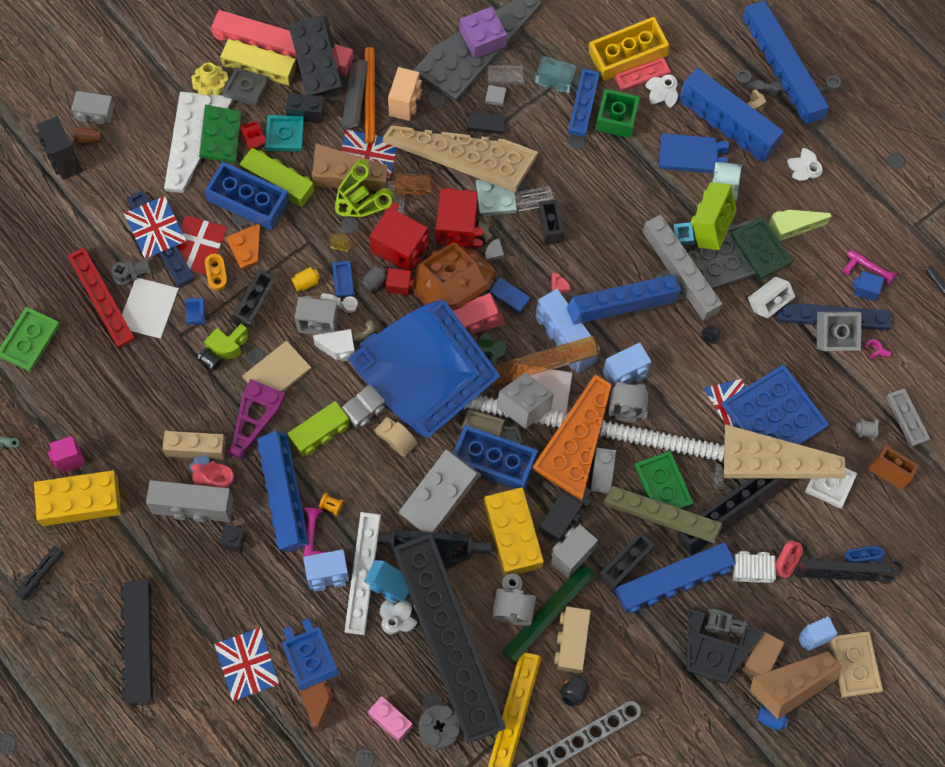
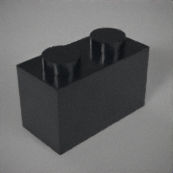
M288 93L285 108L286 115L304 116V121L323 123L325 113L324 96Z
M557 199L539 202L538 216L545 245L563 242L564 228Z

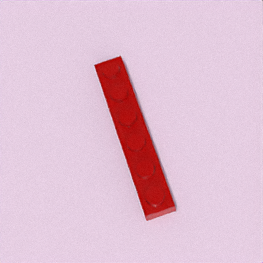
M83 247L67 255L118 349L135 341L132 332L85 248Z

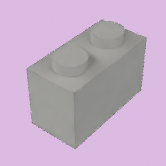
M76 91L71 111L74 118L79 121L110 124L115 104L112 96Z

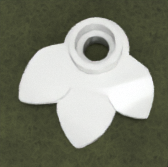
M673 75L651 78L645 85L646 88L651 90L649 96L650 104L665 101L666 105L671 108L678 99L676 91L677 80ZM671 81L672 84L670 86H667L665 82Z
M802 149L800 158H790L787 160L789 168L795 171L792 178L805 181L808 178H818L822 174L823 168L817 161L816 155L808 149Z
M388 600L383 602L380 608V615L383 618L381 626L387 634L393 635L399 631L408 632L416 626L417 621L410 617L412 611L411 603L404 601L394 605ZM388 622H394L395 625H389Z

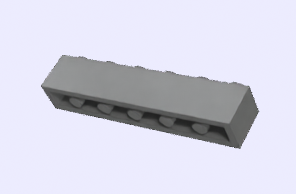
M660 214L645 222L643 234L670 274H674L681 290L702 321L718 314L722 306L721 301L662 215Z

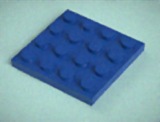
M784 364L721 403V406L737 428L795 444H803L829 427L828 422Z

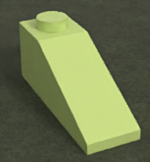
M799 210L777 211L772 215L769 226L777 242L827 225L831 214Z

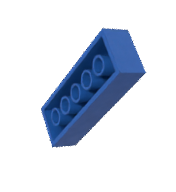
M696 68L684 81L679 98L681 103L685 107L692 109L697 116L708 121L712 127L723 132L727 138L735 141L740 148L751 153L755 159L765 163L778 148L784 131L699 68Z

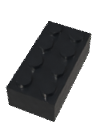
M321 15L288 25L306 94L318 96L346 88L328 18Z

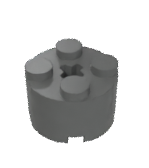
M443 705L432 706L421 715L419 734L426 746L442 751L449 749L457 741L460 734V725L455 712L450 707ZM437 724L444 726L442 732H439L438 729L434 730Z

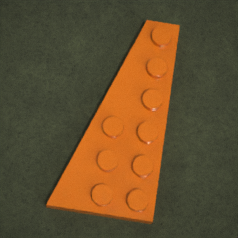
M594 375L532 467V470L581 501L611 388L610 383L597 375Z

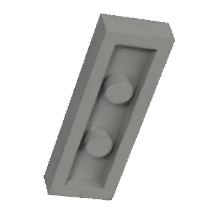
M905 388L888 394L886 399L910 447L928 442L930 437Z

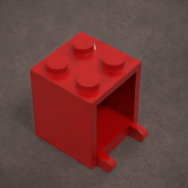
M453 188L440 189L436 245L447 246L455 242L465 248L482 246L483 241L481 239H474V236L483 235V229L475 227L478 192L469 189L463 191Z
M394 202L388 207L369 236L370 248L373 254L403 270L411 271L419 263L420 255L425 253L429 247L428 227L397 211L399 205Z

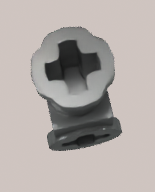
M146 258L133 264L131 261L119 262L114 264L111 269L114 281L119 286H125L129 282L137 280L136 276L145 273L151 274Z
M709 609L708 614L710 616L708 625L705 626L706 631L725 635L731 632L740 634V637L743 636L747 626L746 619L743 621L733 619L732 614L717 609Z

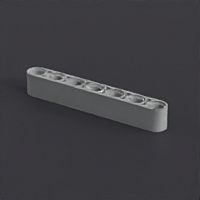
M633 701L627 702L517 767H538L536 761L540 758L547 761V767H558L635 722L641 713L640 706ZM628 707L633 708L636 715L634 717L627 716L625 709ZM615 718L618 721V726L611 727L608 724V719ZM590 729H599L601 736L593 737L590 734ZM574 738L582 740L583 746L581 748L574 747L572 744ZM557 748L563 749L565 757H556L554 750Z

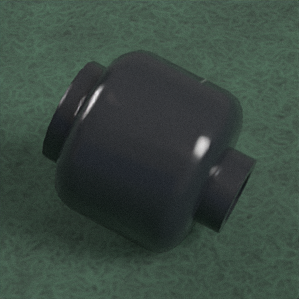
M579 675L569 676L560 689L561 700L570 707L582 705L590 692L587 680Z

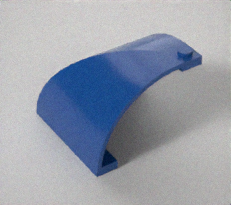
M444 299L423 305L398 319L347 358L366 384H371L386 401V406L407 426L426 438L433 435L500 377L497 370Z

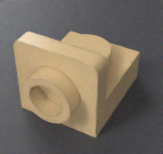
M755 89L752 91L750 102L747 104L760 113L764 110L767 101L764 95Z

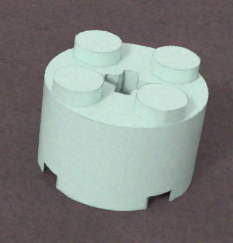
M716 162L712 182L731 184L734 200L736 201L742 165Z

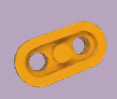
M210 254L205 259L208 284L212 290L220 291L227 285L224 260L218 254ZM216 263L218 266L212 267V264ZM217 280L221 281L220 284H215L214 282Z

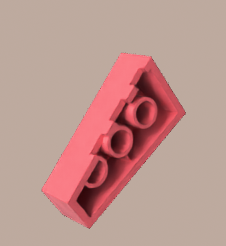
M491 293L452 310L470 335L505 324L498 304Z

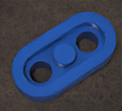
M879 546L854 548L846 551L845 562L867 563L868 561H878L880 564L884 561L885 552Z

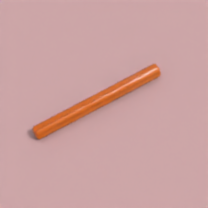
M366 47L365 61L368 63L365 77V142L373 144L375 142V49L373 47Z

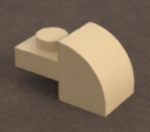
M388 417L374 430L376 435L389 443L391 448L404 457L418 444L413 435L399 422L395 423Z

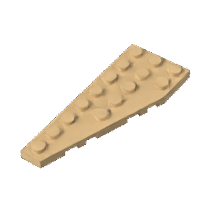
M392 125L383 136L384 143L516 192L538 156L537 151L505 139H498V141L488 140L489 137L476 139L465 134L449 132L436 134L432 133V130L419 132L413 130V128Z

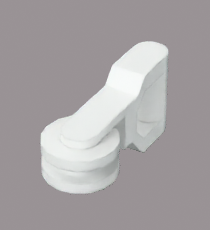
M321 295L320 300L324 298L336 301L337 309H343L347 313H353L357 309L358 302L354 297H346L342 302L340 298L334 295Z

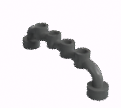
M747 70L738 71L735 78L736 83L742 88L752 91L756 89L759 93L765 90L770 91L773 96H777L780 92H787L784 91L782 83L779 81H774L772 84L764 83L761 80L750 82L751 74ZM832 75L827 78L825 87L817 86L821 94L835 92L839 89L841 80L839 77Z

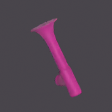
M852 249L847 254L851 260L842 270L844 274L849 275L854 266L859 263L883 277L887 282V287L891 285L898 274V271L888 272Z
M303 508L308 515L307 536L309 545L304 548V557L327 553L313 551L316 519L324 511L315 508Z

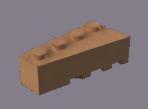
M316 144L312 171L313 185L316 187L339 188L355 162L365 158ZM365 159L370 163L369 174L353 189H357L361 185L371 191L387 188V165ZM363 166L357 167V170L359 172H366V169Z
M825 652L753 677L750 691L779 719L838 680L842 665L829 652Z

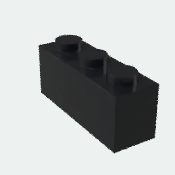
M259 268L251 279L229 321L236 326L242 324L248 328L276 278Z
M585 487L582 501L563 490L541 523L539 532L556 543L561 541V539L565 540L571 524H576L581 517L579 512L582 507L586 509L591 502V490Z
M640 531L600 572L598 580L613 592L653 551L655 544Z

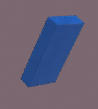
M332 262L336 297L340 299L355 297L351 262Z
M501 277L489 290L493 297L519 314L530 301L528 295Z

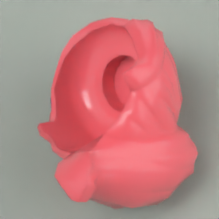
M211 461L204 466L199 463L191 466L194 485L227 488L234 482V472L223 464Z

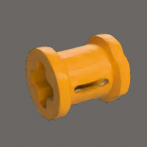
M324 493L319 509L333 512L335 516H338L344 500H337L330 497L328 493Z

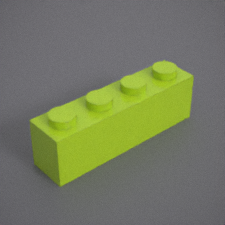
M251 148L240 163L241 170L287 190L289 200L300 207L305 205L314 192V185L310 178L302 177L293 168L283 166L279 160L269 158L261 150L257 151Z

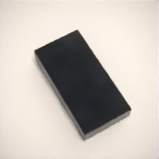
M469 112L467 130L503 134L505 115Z

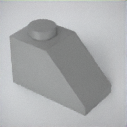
M596 448L591 492L609 493L613 478L616 450Z

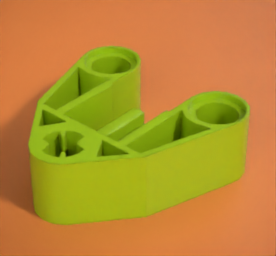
M357 160L338 188L335 211L341 216L363 217L390 207L392 203L393 192L388 188L380 189L360 204H357V202L369 194L366 187L361 185L351 194L348 193L368 176L371 167L367 160ZM363 166L366 169V172H359L357 170V167ZM386 195L389 201H382L380 196ZM343 203L344 205V203H346L348 206L347 208L345 206L343 208L341 204Z

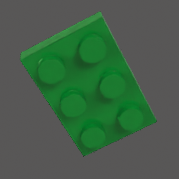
M205 104L199 157L235 164L241 111Z
M671 451L634 464L647 498L679 509H684L694 504Z

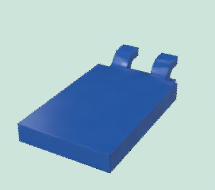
M662 133L659 169L713 173L716 162L728 163V157L717 158L718 153L727 155L729 141L716 143V138Z
M309 618L302 621L305 633L294 637L291 627H286L283 629L287 640L281 642L300 691L339 675L320 627L313 629Z

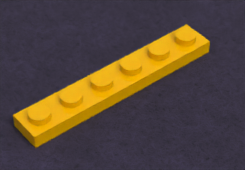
M524 652L518 659L502 716L506 729L497 733L488 767L512 766L541 662L539 655Z

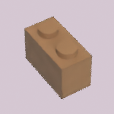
M764 632V636L744 661L742 670L754 677L771 671L784 642Z

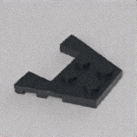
M688 608L687 671L728 684L764 636V631L746 626L740 645L729 643L701 634L707 615L706 613Z

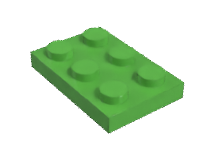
M25 307L0 347V358L32 372L58 330L60 323L33 309Z

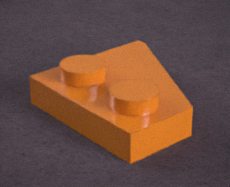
M259 223L226 237L241 271L259 262V237L261 231Z

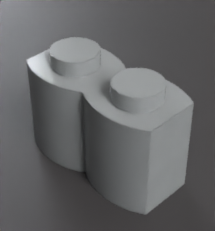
M370 384L341 409L356 429L359 427L364 428L370 423L372 416L375 414L378 416L385 410L386 401Z

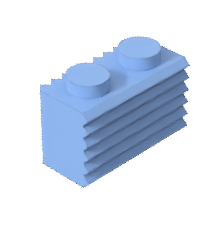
M826 616L810 625L808 624L800 632L798 639L801 646L810 651L831 641L837 635V631L830 618Z

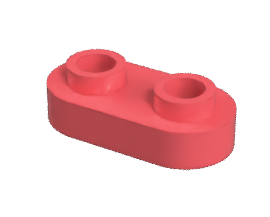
M788 541L775 562L777 576L783 578L791 576L802 556L803 548L801 543Z

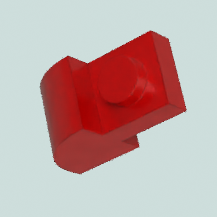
M258 121L240 126L248 150L265 145L266 139Z

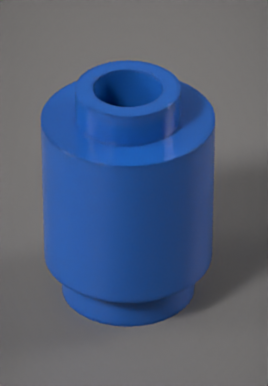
M761 705L757 715V721H760L762 725L778 731L781 728L785 729L789 720L786 714L777 719L764 705Z

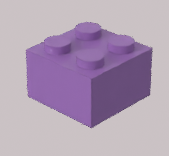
M493 7L460 19L459 31L474 59L507 46V33Z

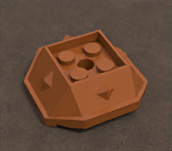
M454 242L439 251H433L431 256L417 264L413 290L425 305L444 299L449 307L454 310L488 290L496 273L494 268L475 250L467 249Z

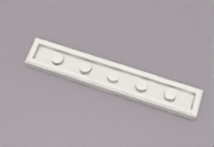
M364 512L360 514L345 633L365 635L371 590L369 589L370 585L365 583L364 580L376 556L380 514Z

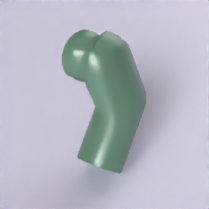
M0 436V450L3 447H18L19 440L17 438Z

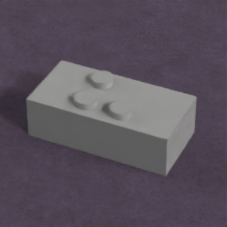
M446 449L398 513L422 532L437 533L481 474L454 452Z
M152 480L149 482L146 505L152 514L174 516L173 518L178 520L193 518L197 522H205V520L230 522L234 502L229 488Z

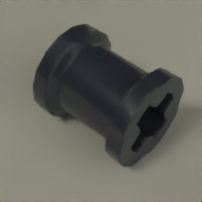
M206 347L198 355L197 361L204 363L209 367V371L214 372L219 368L223 359L215 356Z

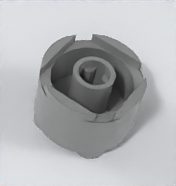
M624 382L616 383L615 387L610 390L609 416L613 415L615 420L625 423H634L636 419L641 417L642 420L646 419L648 415V392L646 386L643 384L627 385Z
M497 589L492 618L502 623L508 621L512 622L513 625L530 626L533 619L536 596L524 595V591L512 589V592Z

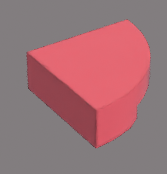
M552 273L551 292L558 289L560 293H570L569 283L561 275Z

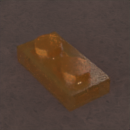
M395 173L393 175L395 193L430 194L432 192L430 175Z

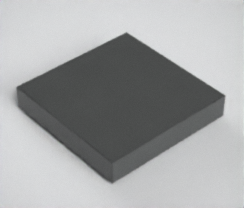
M236 67L222 92L223 97L257 106L270 82V77Z

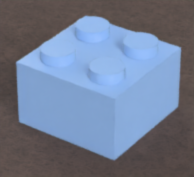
M638 343L607 358L603 374L611 384V388H614L618 382L630 385L634 381L640 382L647 377L651 360L641 343Z
M343 549L303 557L310 590L322 591L327 586L332 585L334 587H342L349 582Z

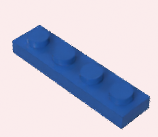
M582 68L568 134L586 137L600 75L598 71Z

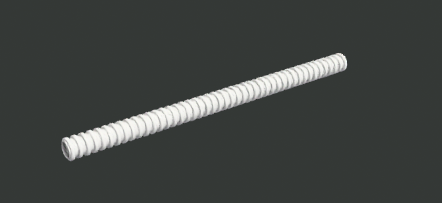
M479 395L464 407V409H476L477 412L481 410L482 413L486 411L487 414H499L501 417L505 415L508 418V415L497 408L498 398L494 400L493 397L489 399L487 396L482 397V395ZM551 409L536 420L535 424L539 422L541 425L547 424L546 426L552 425L554 428L555 426L559 428L569 413H558L557 410L552 412ZM603 420L599 431L600 437H612L613 440L615 438L618 441L622 439L624 442H635L637 445L641 443L642 446L647 444V447L652 445L653 448H665L666 451L671 449V452L676 450L677 453L681 451L683 454L689 453L691 456L692 454H695L696 457L700 455L701 458L705 456L707 459H719L720 462L724 459L725 445L723 444L722 446H719L718 443L713 445V442L695 441L694 438L689 440V437L684 439L683 436L679 438L677 435H665L664 432L660 434L659 431L655 433L653 430H641L640 427L635 429V426L630 428L629 425H617L618 423L616 422L615 424H612L611 421L606 423L605 420Z

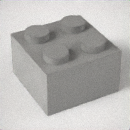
M310 296L298 297L295 313L298 333L318 335L336 332L338 323L336 301L328 298L319 300Z
M817 312V349L822 351L861 350V312Z
M524 373L499 391L497 408L526 429L551 410L554 393Z
M581 525L576 529L572 527L566 534L564 542L559 541L552 549L551 564L569 578L593 553L598 540Z

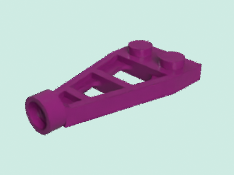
M249 380L241 398L233 442L228 451L230 455L239 459L243 458L245 452L278 413L286 396L284 392L255 380ZM254 402L266 407V412L259 420H254L248 415L249 407ZM245 422L256 426L250 437L241 435Z

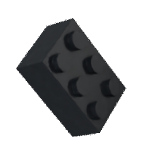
M58 116L36 124L39 132L36 134L55 174H60L62 180H65L83 172Z

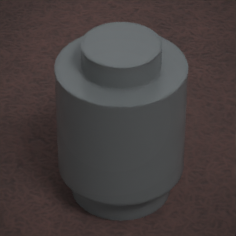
M374 266L362 277L360 284L367 292L371 293L376 291L387 280L386 275L388 273L382 266Z

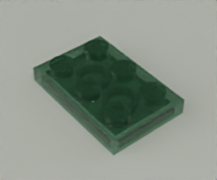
M764 217L733 231L730 235L759 280L774 274L793 262Z

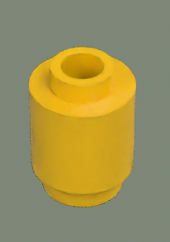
M309 267L295 274V277L291 279L295 289L299 292L319 284L320 276L316 269L312 270Z

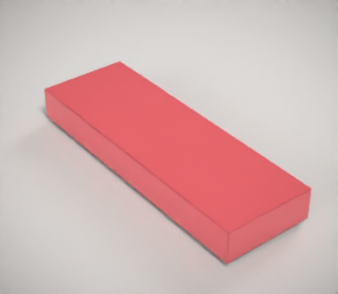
M663 57L615 75V80L621 92L646 84L651 78H662L664 75H670L671 71Z

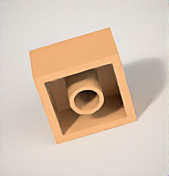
M398 67L388 96L389 116L410 121L411 116L415 115L417 110L416 101L420 100L422 89H420L422 80H419V72Z

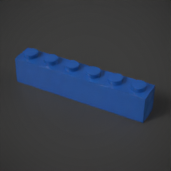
M673 274L575 296L571 299L566 309L573 325L674 302L681 289Z
M274 431L257 439L258 451L261 455V467L266 481L265 488L269 497L276 544L279 550L292 552L308 546L309 541L288 435Z
M724 542L616 587L615 594L624 613L630 611L633 614L642 609L641 606L646 604L649 606L655 605L660 602V598L665 596L667 599L672 598L678 594L677 591L685 589V591L691 590L696 587V583L702 581L704 584L713 580L715 575L721 574V576L732 572L731 569L735 562Z

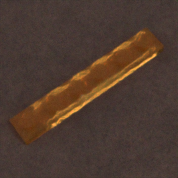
M596 336L586 337L494 365L500 377L492 383V386L514 381L524 373L531 376L598 356L600 352Z

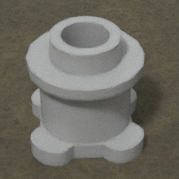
M861 419L860 422H857L855 432L858 433L859 438L866 436L870 437L871 441H874L878 436L879 420L874 419V422Z
M516 574L506 575L502 580L503 589L512 592V589L520 590L522 587L521 578ZM513 582L515 586H510L509 583Z

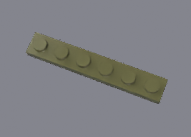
M615 486L611 487L604 501L605 506L715 543L722 529V523Z

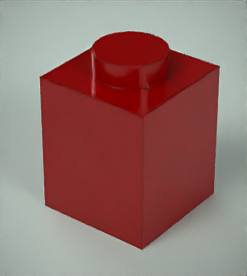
M389 268L386 293L409 296V290L413 289L414 285L411 271Z

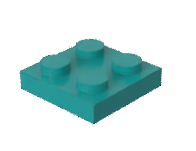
M267 115L265 150L302 152L304 116Z

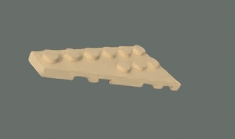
M725 424L724 478H845V457Z

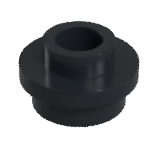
M708 326L702 330V337L707 343L716 344L719 341L720 332L717 328Z

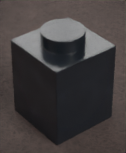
M224 524L219 542L221 548L241 553L246 538L244 528Z

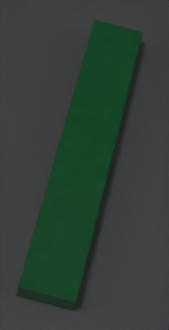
M580 565L533 616L531 625L524 626L501 651L503 655L516 662L595 575L593 570Z

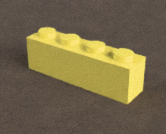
M228 39L220 56L222 66L234 70L237 67L270 77L271 81L290 86L297 69L296 60L289 55H280L272 50L267 51L255 45L243 44L238 40Z

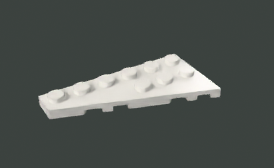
M180 92L164 186L165 192L184 193L193 177L195 168L202 160L199 157L205 104L228 109L230 104L232 105L234 102L233 99L223 97V95L211 94L207 96L200 95L199 93Z

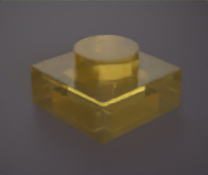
M331 234L329 239L330 248L348 252L350 248L349 238L343 234Z

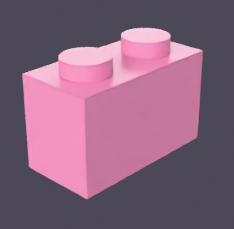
M382 696L368 711L369 716L399 743L413 728V724Z

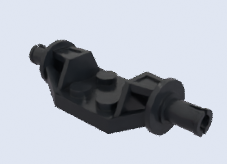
M393 526L390 534H378L377 545H388L391 548L390 553L394 554L393 547L398 546L396 545L397 541L409 542L431 533L445 569H450L466 559L470 560V556L473 553L491 555L492 542L474 541L471 532H469V535L455 532L444 534L413 531V529H396V526ZM454 547H466V551L454 554Z

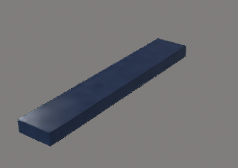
M143 190L127 198L132 209L150 202ZM177 246L158 253L178 288L196 280Z

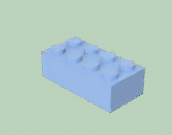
M555 289L538 299L535 317L540 325L543 324L547 329L548 337L551 340L554 339L560 354L566 356L569 367L580 373L597 362L600 348L582 323L573 325L566 309L569 304L559 290Z

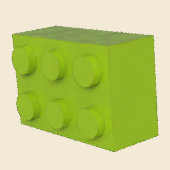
M710 182L708 188L705 189L703 199L698 204L696 215L691 220L698 248L720 250L737 211L731 184Z

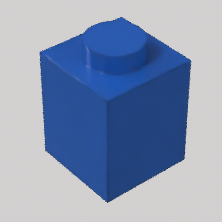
M862 271L860 276L854 279L852 287L855 288L853 295L876 301L884 278Z

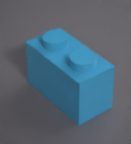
M374 560L364 582L370 585V590L376 593H383L386 600L393 603L396 601L404 602L409 591L401 571L385 561Z

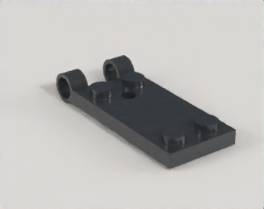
M807 558L797 569V578L870 581L890 584L903 572L904 565L898 559H893L888 564H879L878 561L849 563L819 561L818 558ZM890 564H896L899 567V573H896L890 567ZM883 575H889L892 579L886 580Z

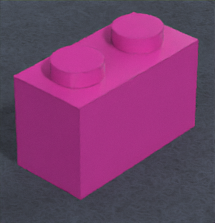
M73 436L49 443L51 449L48 451L49 458L54 463L55 468L59 467L62 473L85 466L81 449Z

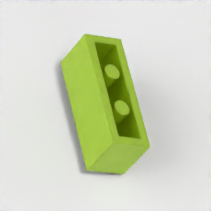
M334 401L288 432L287 435L301 457L308 456L315 452L316 447L330 442L335 434H341L346 431L350 425L349 418L337 402Z

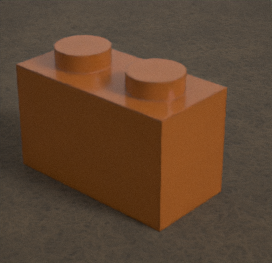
M884 445L874 457L868 470L903 490L913 479L919 465L889 446Z

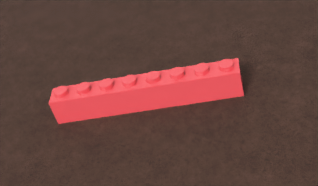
M218 11L211 26L213 37L221 41H227L228 39L238 40L243 44L255 45L263 50H272L280 55H289L298 62L289 30L225 11ZM335 44L342 75L347 76L350 64H352L354 59L353 49Z

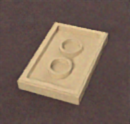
M285 341L242 377L247 383L252 379L284 392L307 374L311 367Z
M870 631L835 636L830 641L833 657L842 665L838 678L842 698L883 692Z

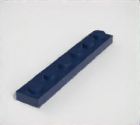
M787 303L777 311V322L817 325V312L856 311L861 312V329L889 331L891 328L890 310Z

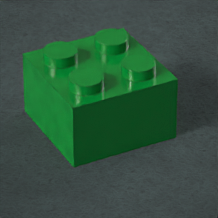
M604 89L595 130L631 138L640 96Z

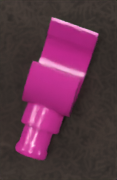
M871 339L864 346V348L870 345L876 347L877 352L870 356L871 359L879 355L887 357L891 355V351L882 348V344L878 340Z

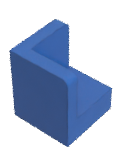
M204 298L185 299L187 325L206 324V304Z

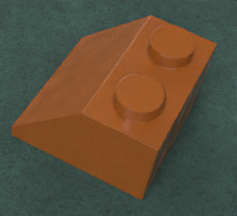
M323 681L300 691L299 689L316 733L321 732L332 705L330 699L334 698L328 682L323 684Z

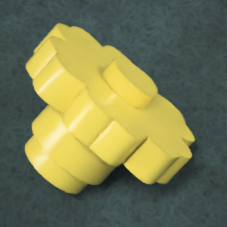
M213 63L203 64L195 70V75L191 77L193 89L198 90L200 95H219L228 83L227 72L222 71V67L216 66Z

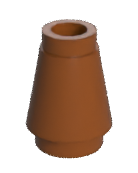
M79 126V128L74 127V142H79V144L100 142L101 131Z

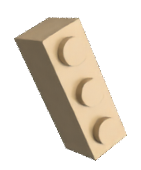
M165 431L162 450L166 457L200 458L201 456H207L213 460H224L226 440L224 434Z
M566 606L565 612H561L559 624H563L562 632H558L557 637L560 651H556L554 664H558L557 670L582 673L590 610Z

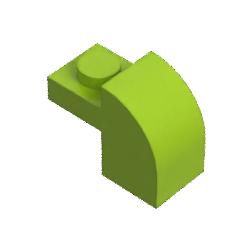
M242 324L229 337L216 328L204 343L215 356L226 360L233 359L241 354L239 345H243L247 341L249 334L247 328Z

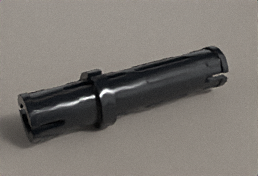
M53 546L34 571L25 577L26 580L14 593L25 601L33 589L39 587V582L60 557L64 555V552L58 547Z

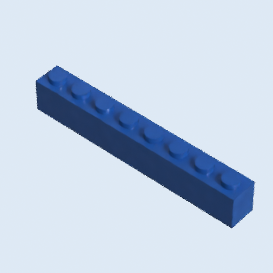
M765 0L746 6L742 16L743 22L749 27L750 33L756 39L759 49L763 51L768 64H771L774 69L775 76L779 78L784 91H787L790 96V101L797 108L800 118H803L806 124L826 118L829 109L828 104Z

